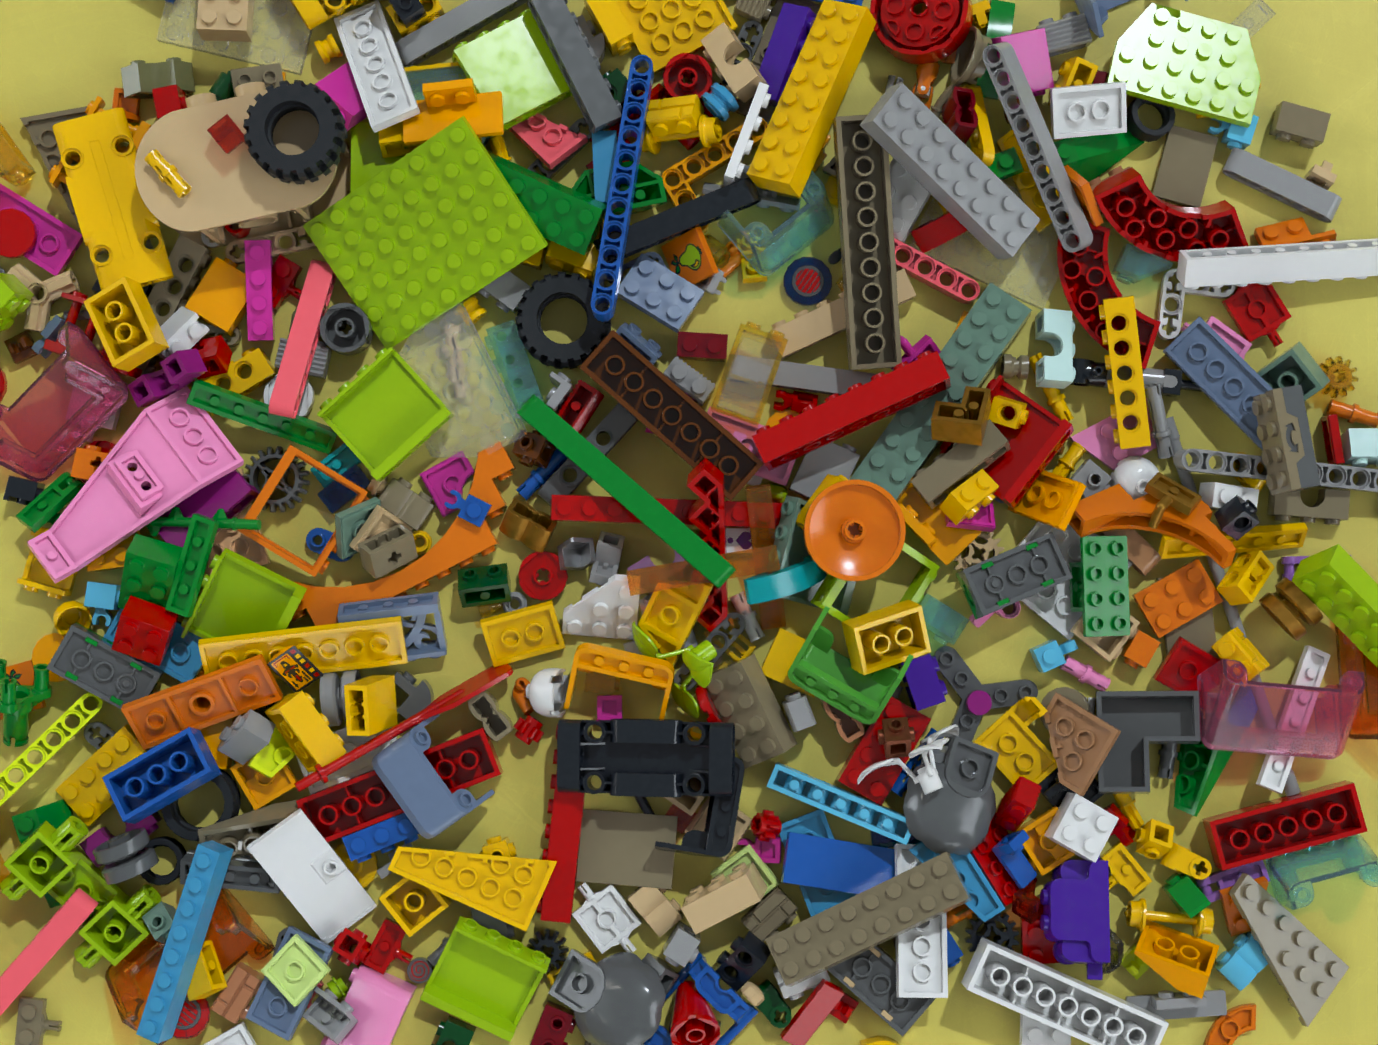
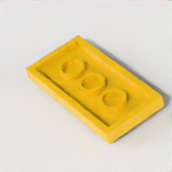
M127 724L57 787L55 791L89 827L114 805L102 777L149 751L150 748L143 750L132 728Z

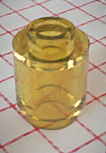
M705 234V239L716 266L720 269L728 263L731 254L728 252V248L710 234Z

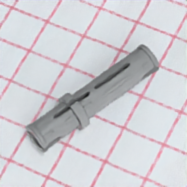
M1160 383L1148 384L1144 388L1153 428L1151 435L1152 438H1155L1158 458H1170L1174 456L1170 438L1172 431L1171 428H1168Z

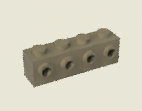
M989 419L982 446L954 443L953 448L946 454H939L933 460V464L926 469L922 468L917 471L911 483L933 510L947 498L950 492L981 469H986L1011 449L1010 444Z

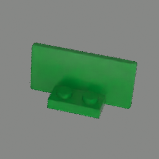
M1127 536L1080 538L1081 562H1069V570L1073 577L1070 579L1071 612H1082L1084 637L1129 636L1130 607Z

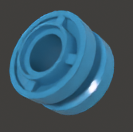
M715 82L711 86L712 93L705 92L701 99L714 117H718L721 121L725 122L730 117L728 111L736 112L739 109V105L727 88Z

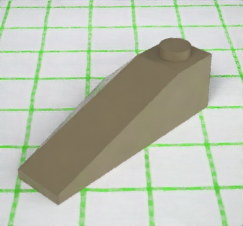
M297 800L275 803L198 829L199 841L203 843L213 840L234 849L232 856L235 854L249 855L250 858L255 859L246 847L298 810Z

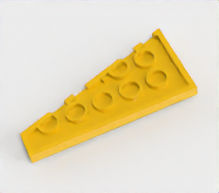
M398 846L388 870L523 931H527L557 861Z

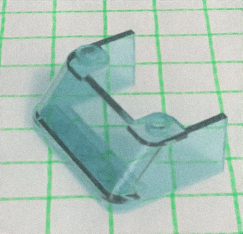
M811 171L801 194L807 204L772 232L762 222H752L743 228L728 209L717 223L760 275L770 276L833 225L834 213L825 186L813 171Z

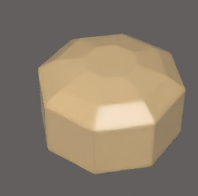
M746 982L740 988L743 995L755 1007H758L765 1000L760 988L752 982Z

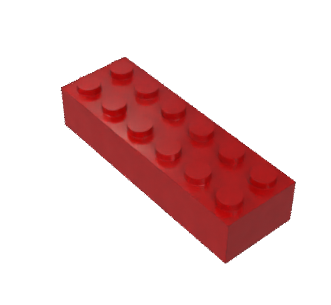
M1346 780L1202 819L1215 867L1222 871L1367 832L1355 784Z

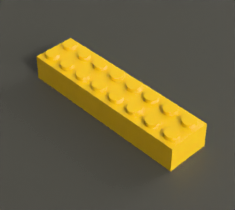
M823 0L747 171V175L757 187L800 198L832 126L833 119L839 110L877 23L867 7L834 0Z

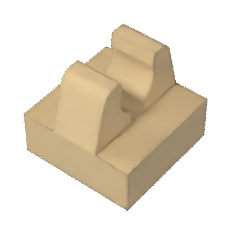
M1324 160L1321 166L1315 164L1305 175L1304 179L1328 190L1334 184L1337 175L1331 172L1333 164Z

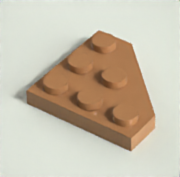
M1055 693L1046 708L1047 712L1044 714V719L1050 733L1049 740L1053 757L1056 759L1059 782L1078 795L1084 796L1121 731L1063 695Z

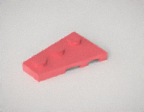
M539 113L508 129L550 170L588 142L586 135L582 133L576 134L563 124L557 125L548 121L547 117Z

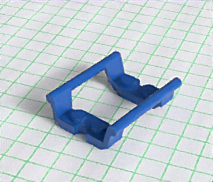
M700 952L692 964L688 962L685 968L683 967L678 973L680 976L665 996L666 1001L680 984L689 976L695 980L698 992L717 1011L728 1014L734 1020V1024L715 1045H728L759 1013L754 1006L746 1003L732 988L724 990L720 987L719 979L721 976L707 963L706 958ZM659 1025L657 1031L650 1039L644 1042V1045H673L670 1032L662 1025Z

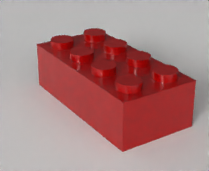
M894 697L890 698L877 721L866 725L864 735L859 737L836 778L842 784L881 806L903 768L900 765L883 766L866 775L859 785L857 779L870 765L891 759L885 757L884 745H879L878 730L882 729V719L894 717L908 718L909 727L914 728L915 742H911V752L931 720ZM898 757L904 764L909 759V757Z

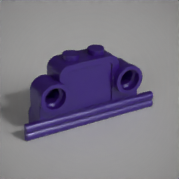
M1099 855L1096 863L1087 860H1068L1052 870L1053 881L1046 883L1040 891V903L1043 905L1040 927L1041 930H1044L1046 939L1055 942L1053 946L1055 959L1064 965L1074 963L1087 964V980H1103L1102 965L1111 963L1108 861L1100 860Z

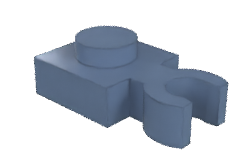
M55 315L40 333L43 338L36 341L31 349L38 355L41 354L45 359L48 358L52 352L43 348L45 340L49 339L56 342V339L60 338L65 320Z

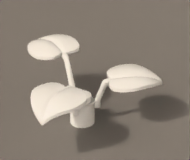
M958 725L947 726L920 741V744L923 746L916 748L908 754L909 758L922 754L925 767L917 770L918 776L900 758H891L867 767L857 779L858 785L866 775L878 768L900 765L913 779L915 784L920 783L925 795L943 788L936 769L933 749L942 750L943 745L949 741L947 736H959Z

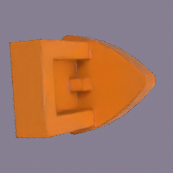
M115 88L112 109L124 108L128 123L140 122L139 108L141 99L124 98L123 88Z

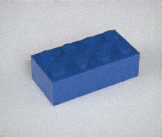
M188 727L105 775L102 779L122 821L136 824L222 773L201 731Z

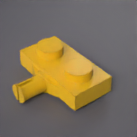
M1120 841L1100 856L1102 860L1108 861V868L1111 873L1109 877V890L1119 883L1134 897L1152 882L1151 878Z

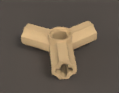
M17 263L7 272V274L15 275L35 295L30 300L31 304L26 311L24 329L42 332L49 322L51 305L56 300L63 298L61 297L62 292L72 294L73 291H80L78 279L71 270L44 281L40 280L21 263ZM41 289H44V296L39 300L38 293Z

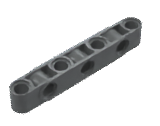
M618 403L586 440L606 456L636 424L638 419ZM603 432L608 433L611 438L610 442L605 446L597 443V436ZM568 458L537 494L551 506V495H571L588 475ZM568 469H574L577 472V478L573 482H566L564 480V473Z

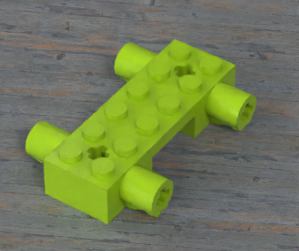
M70 816L55 829L46 820L4 862L3 865L11 873L0 882L1 892L14 901L19 900L29 889L40 899L48 892L63 905L78 888H81L99 904L82 923L83 925L78 931L85 941L74 950V956L84 968H92L103 957L113 966H116L150 934L142 916L162 901L161 896L155 888L148 884L143 885L131 897L127 896L116 884H106L101 873L102 871L75 847L88 834L86 825L79 818Z

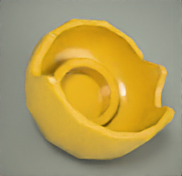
M74 600L67 601L55 610L53 623L60 635L65 636L71 625L76 622L89 629L92 615L88 607L84 606L83 603Z

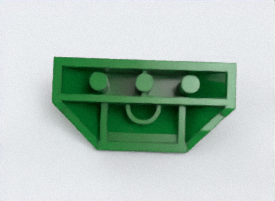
M622 162L621 166L630 167L633 164V162ZM639 164L631 214L644 212L667 203L662 177ZM588 169L582 173L572 189L595 199L593 169ZM627 184L619 185V191H625L629 188ZM618 207L612 213L621 215L625 212V209Z

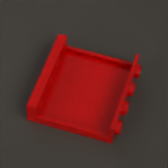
M999 375L996 380L992 379L986 387L991 389V405L994 396L1000 395L1026 403V410L1029 411L1025 425L1021 424V427L1017 429L993 422L1008 440L1011 449L984 469L999 485V488L993 495L1014 509L1070 437L1074 429L1070 422L1065 419H1059L1005 382L1003 376ZM1007 406L1004 414L1008 419L1012 420L1015 416V411L1012 407ZM944 441L940 447V454H946L951 450L954 442Z

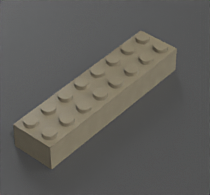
M946 851L766 938L765 941L785 985L792 987L972 899L951 855Z

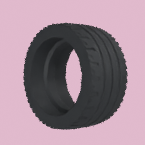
M220 769L221 775L210 780L221 790L225 801L224 811L220 819L214 824L238 816L241 804L237 784L222 769ZM178 800L161 809L164 821L172 832L186 840L199 841L198 829L204 827H196L185 820L180 813Z

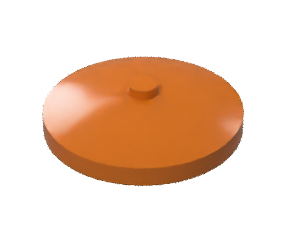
M865 480L841 481L820 492L807 510L803 527L805 545L812 560L827 574L845 581L872 579L888 570L899 557L906 534L905 519L894 497L879 485Z

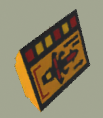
M294 645L287 646L275 654L267 663L294 692L301 691L324 675Z

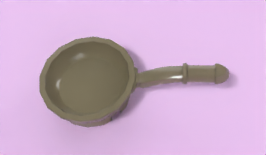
M975 26L970 28L966 39L957 49L955 62L951 64L950 68L951 85L940 95L935 105L931 106V111L938 118L942 112L943 105L946 103L954 87H959L964 82L975 85L977 83L975 78H981L986 70L982 54L985 47L990 44L992 45V40L990 37L982 35Z

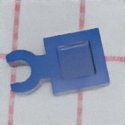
M451 490L450 493L457 497V502L455 504L445 502L444 505L449 509H461L458 517L481 528L492 505L470 494L464 500L458 491Z

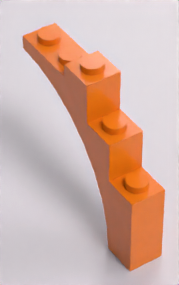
M1120 484L1080 500L1069 522V525L1081 538L1097 532L1114 529H1138L1168 535L1196 547L1211 557L1223 569L1232 565L1236 552L1233 543L1210 521L1213 511L1202 500H1200L1198 506L1188 516L1169 505L1164 511L1158 528L1153 529L1149 527L1148 523L1156 504L1160 500L1154 498L1149 493L1134 500Z

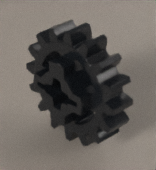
M998 913L986 922H983L977 916L978 919L976 921L969 919L972 927L965 928V931L970 934L969 937L964 938L965 942L972 943L968 947L970 952L976 950L981 937L988 939L986 937L990 936L991 928L997 935L993 938L994 943L1002 945L1004 941H1007L1004 947L1013 950L1012 945H1019V942L1014 939V936L1019 935V931L1012 929L1016 925L1015 921L1007 922L1009 919L1007 913L1003 914L1002 917ZM994 920L1003 923L1006 929L996 927ZM984 923V927L981 929V931L977 932L979 926Z

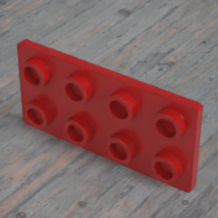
M995 812L985 840L970 853L1005 907L1034 885L1037 879L1035 877L1025 888L1019 889L992 851V848L1009 834L1006 829L994 822Z

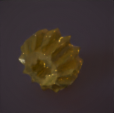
M1337 356L1334 360L1331 357L1325 359L1326 364H1319V367L1330 379V382L1322 389L1321 393L1323 395L1330 392L1331 398H1337L1338 394L1341 397L1347 396V391L1355 389L1351 382H1357L1359 378L1352 376V373L1356 372L1357 368H1349L1351 360L1348 359L1343 362L1342 357ZM1334 373H1338V374H1339V375L1337 376V379H1338L1339 381H1337V382L1334 381V379H1335V377H1336V376L1334 375Z

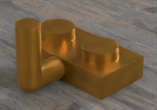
M1158 472L1147 483L1144 490L1160 500L1152 513L1148 523L1149 527L1153 529L1158 528L1164 511L1169 505L1188 516L1198 506L1202 496Z

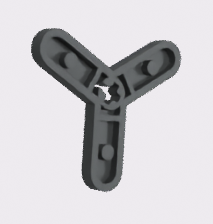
M942 646L934 653L940 672L961 698L951 725L957 724L959 727L958 737L972 742L983 716L974 715L966 708V698L972 691L981 690L988 693L992 700L991 709L1013 706L1025 696L1037 697L1038 695L1037 686L1034 682L1026 679L981 684L958 652L952 647ZM947 736L949 738V741L946 744H944V746L949 747L950 739L952 736Z

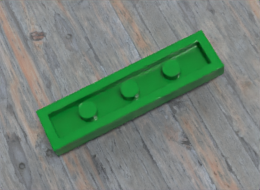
M198 513L192 515L166 604V610L187 618L192 617L220 521Z

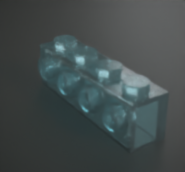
M513 319L486 329L488 336H485L484 339L488 350H494L496 359L492 361L497 374L502 373L505 382L501 383V387L505 397L510 396L513 405L509 406L512 418L513 420L518 419L520 424H524L526 421L516 412L532 394L544 402L526 349L519 338L516 322Z

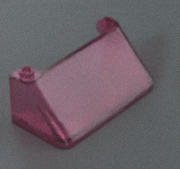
M69 321L58 331V341L66 347V350L9 408L0 404V465L35 482L47 480L76 452V447L80 448L128 399V388L124 381L83 330Z
M1222 659L1197 675L1201 741L1207 748L1212 750L1334 759L1340 756L1345 749L1365 689L1364 672L1348 671L1341 676L1338 684L1327 685L1323 688L1248 681L1247 669L1240 661Z

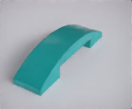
M809 555L803 557V562L770 574L763 572L744 579L747 604L767 602L803 591L824 580L827 573L820 569Z

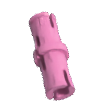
M1069 655L1065 656L1066 663L1060 665L1061 670L1075 676L1079 682L1087 683L1099 691H1105L1109 687L1110 678L1096 672L1089 664L1084 665Z

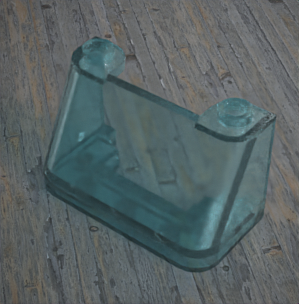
M1360 834L1266 859V866L1275 899L1292 910L1306 907L1313 901L1314 890L1312 883L1356 872L1359 875V879H1362L1367 885L1378 887V857Z

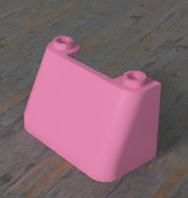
M362 963L359 969L354 967L348 980L352 984L344 1000L354 1009L352 1014L358 1022L338 1045H391L417 986L386 972L383 975ZM324 1036L320 1045L337 1044Z

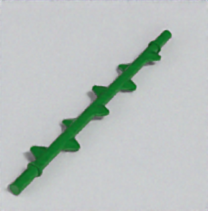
M173 507L168 517L160 516L146 526L151 536H157L162 527L189 528L192 517H183L179 507ZM218 509L212 518L220 521L218 528L232 529L233 531L237 529H261V520L238 519L237 517L227 519L224 509ZM62 513L55 514L47 523L53 525Z

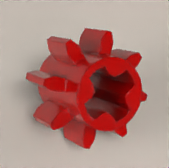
M529 714L525 719L520 717L514 725V728L517 729L515 736L528 745L533 740L538 743L544 735V732L540 730L544 724Z
M763 810L762 813H756L751 820V831L754 836H758L759 841L769 842L770 839H776L781 832L782 824L779 816L774 815V811Z

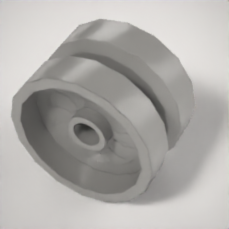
M358 669L344 671L341 680L336 672L323 673L324 675L320 677L321 712L328 719L329 727L341 725L343 717L346 721L344 685L361 679Z

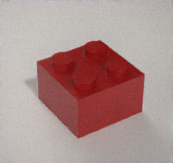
M131 595L120 615L112 650L160 666L170 646L178 614L166 610L165 607Z

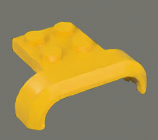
M1025 696L973 741V743L999 753L996 767L1012 784H1015L1019 777H1024L1039 784L1057 768L1056 759L1053 757V754L1027 727L1047 712V709L1036 697Z

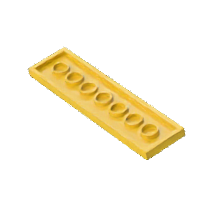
M401 616L205 638L198 641L204 675L260 654L263 655L266 663H268L275 654L290 645H294L322 673L408 663ZM269 667V669H270V671H271L273 677H274L275 679L280 678V677Z

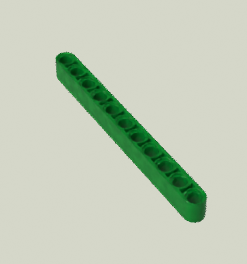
M532 394L516 412L718 589L735 572L736 569L537 396Z

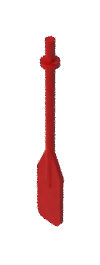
M508 664L497 667L491 666L440 695L422 711L329 764L321 767L318 763L314 766L315 772L294 783L297 791L300 792L320 780L325 784L329 781L328 775L424 720L453 709L512 675V667Z

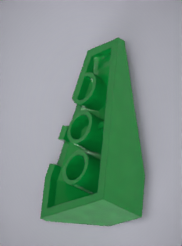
M1127 129V133L1065 138L1054 142L1063 165H1069L1090 182L1137 149L1145 141L1137 139Z

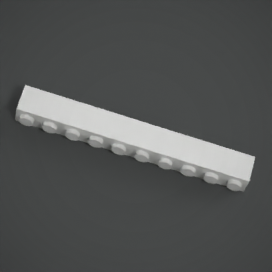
M1378 238L1179 250L1177 279L1184 288L1191 290L1204 286L1222 288L1224 285L1244 287L1252 283L1270 285L1272 282L1292 284L1301 280L1318 282L1320 279L1340 281L1350 277L1366 279L1367 276H1378Z

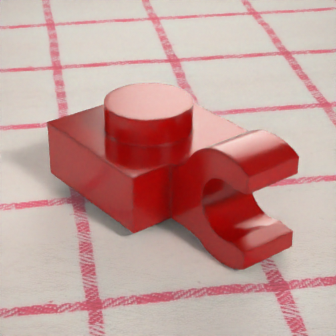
M777 390L776 397L782 398L784 401H774L773 408L783 411L787 407H791V410L801 414L803 408L811 404L817 406L818 395L794 391L792 394L784 390Z
M1111 803L1104 810L1119 819L1110 836L1115 834L1120 842L1127 847L1134 842L1133 838L1135 837L1136 830H1133L1131 826H1127L1129 823L1127 817L1114 803Z

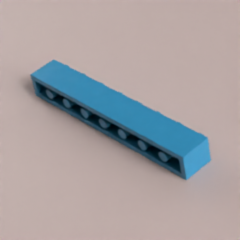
M213 840L197 845L136 1033L157 1044L173 1038L234 849Z

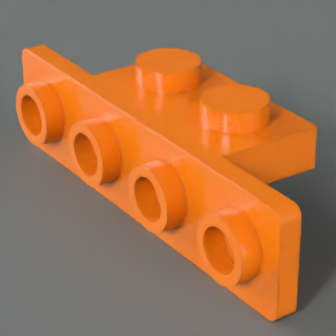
M1303 217L1258 227L1254 231V236L1259 245L1336 241L1337 236L1335 230L1311 235Z

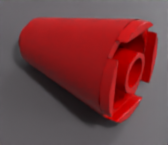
M686 981L680 984L676 990L670 1028V1038L673 1045H715L720 1039L719 1023L708 1001L696 989L694 981Z

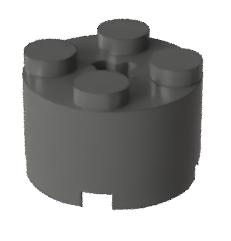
M351 303L335 304L328 309L320 321V334L323 341L339 354L356 355L367 349L371 344L374 331L370 319L358 306ZM346 324L352 327V330H349L347 335L342 332L343 329H346Z

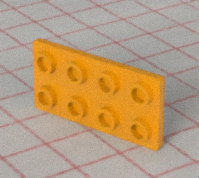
M472 78L422 84V92L425 99L416 100L420 114L403 121L404 145L423 144L462 116L466 118L478 137L503 135L502 92L476 93Z
M910 483L897 502L902 510L905 525L946 566L982 533V531L946 527L945 513L939 508L942 503L932 510L915 490L912 483Z

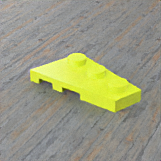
M275 727L269 744L252 757L248 767L268 778H272L294 758L295 753Z

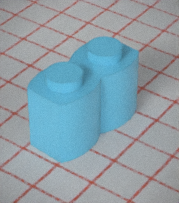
M1250 932L1237 936L1233 942L1235 944L1229 952L1224 951L1216 959L1217 964L1215 968L1239 991L1243 990L1255 978L1257 973L1268 964L1262 954L1263 950L1260 944L1254 940Z

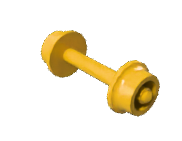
M702 114L699 118V131L688 134H671L665 137H654L648 125H646L642 152H651L656 155L660 152L661 142L700 137L701 143L705 148H710L712 144L721 142L722 127L718 117H708V115Z
M1140 898L1139 901H1129L1124 912L1127 926L1135 927L1138 931H1143L1146 920L1190 924L1192 925L1194 937H1200L1201 934H1211L1215 923L1213 910L1210 908H1205L1193 918H1189L1179 913L1147 910L1145 898Z

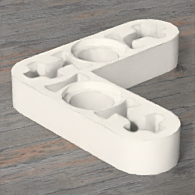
M1171 269L1166 272L1161 282L1157 320L1161 321L1157 332L1158 337L1162 340H1171L1179 334L1185 294L1221 299L1230 296L1235 290V285H1226L1229 289L1221 293V288H1211V292L1208 291L1210 286H1204L1203 290H1191L1184 288L1181 283H1177L1174 287V292L1179 291V295L1176 293L1166 294V290H1172V282L1168 281V278L1175 274L1177 279V269ZM1167 298L1176 300L1177 309L1175 311H1168L1166 309L1165 300ZM1163 314L1166 316L1176 315V319H1170V327L1174 328V331L1170 332L1169 335H1166V331L1162 330V326L1168 323V317L1163 318Z

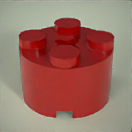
M681 53L669 60L663 73V87L668 98L696 94L701 101V96L705 92L709 93L711 91L712 70L703 57ZM683 78L692 79V83H683Z

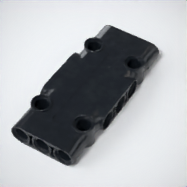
M560 719L557 729L558 792L609 793L611 796L682 797V795L692 797H733L735 790V724L726 722H682V720ZM594 725H598L602 729L600 738H596L592 734L591 730ZM692 727L700 728L702 732L700 740H694L691 737L690 731ZM593 775L601 779L600 788H595L591 784ZM694 777L700 780L701 789L699 791H695L690 787L691 778Z

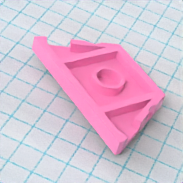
M1147 397L1146 406L1151 446L1120 449L1119 443L1114 444L1113 429H1118L1117 419H1112L1111 416L1071 436L1070 440L1082 445L1088 451L1087 453L1102 461L1111 470H1115L1120 460L1129 456H1142L1157 448L1155 438H1152L1151 435L1153 428ZM1132 415L1126 416L1123 420V426L1128 429L1135 427L1137 424V418Z

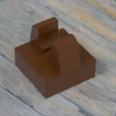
M24 331L4 341L15 364L22 363L38 355L31 349L34 341L29 331Z

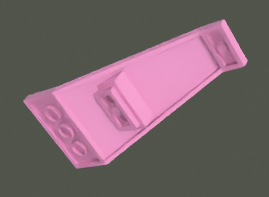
M187 386L145 408L52 527L27 541L28 547L55 584L79 571L200 489L243 466L244 460L206 410L186 404L190 389ZM130 467L136 468L135 471H129L128 469ZM149 486L151 489L143 490L142 487Z

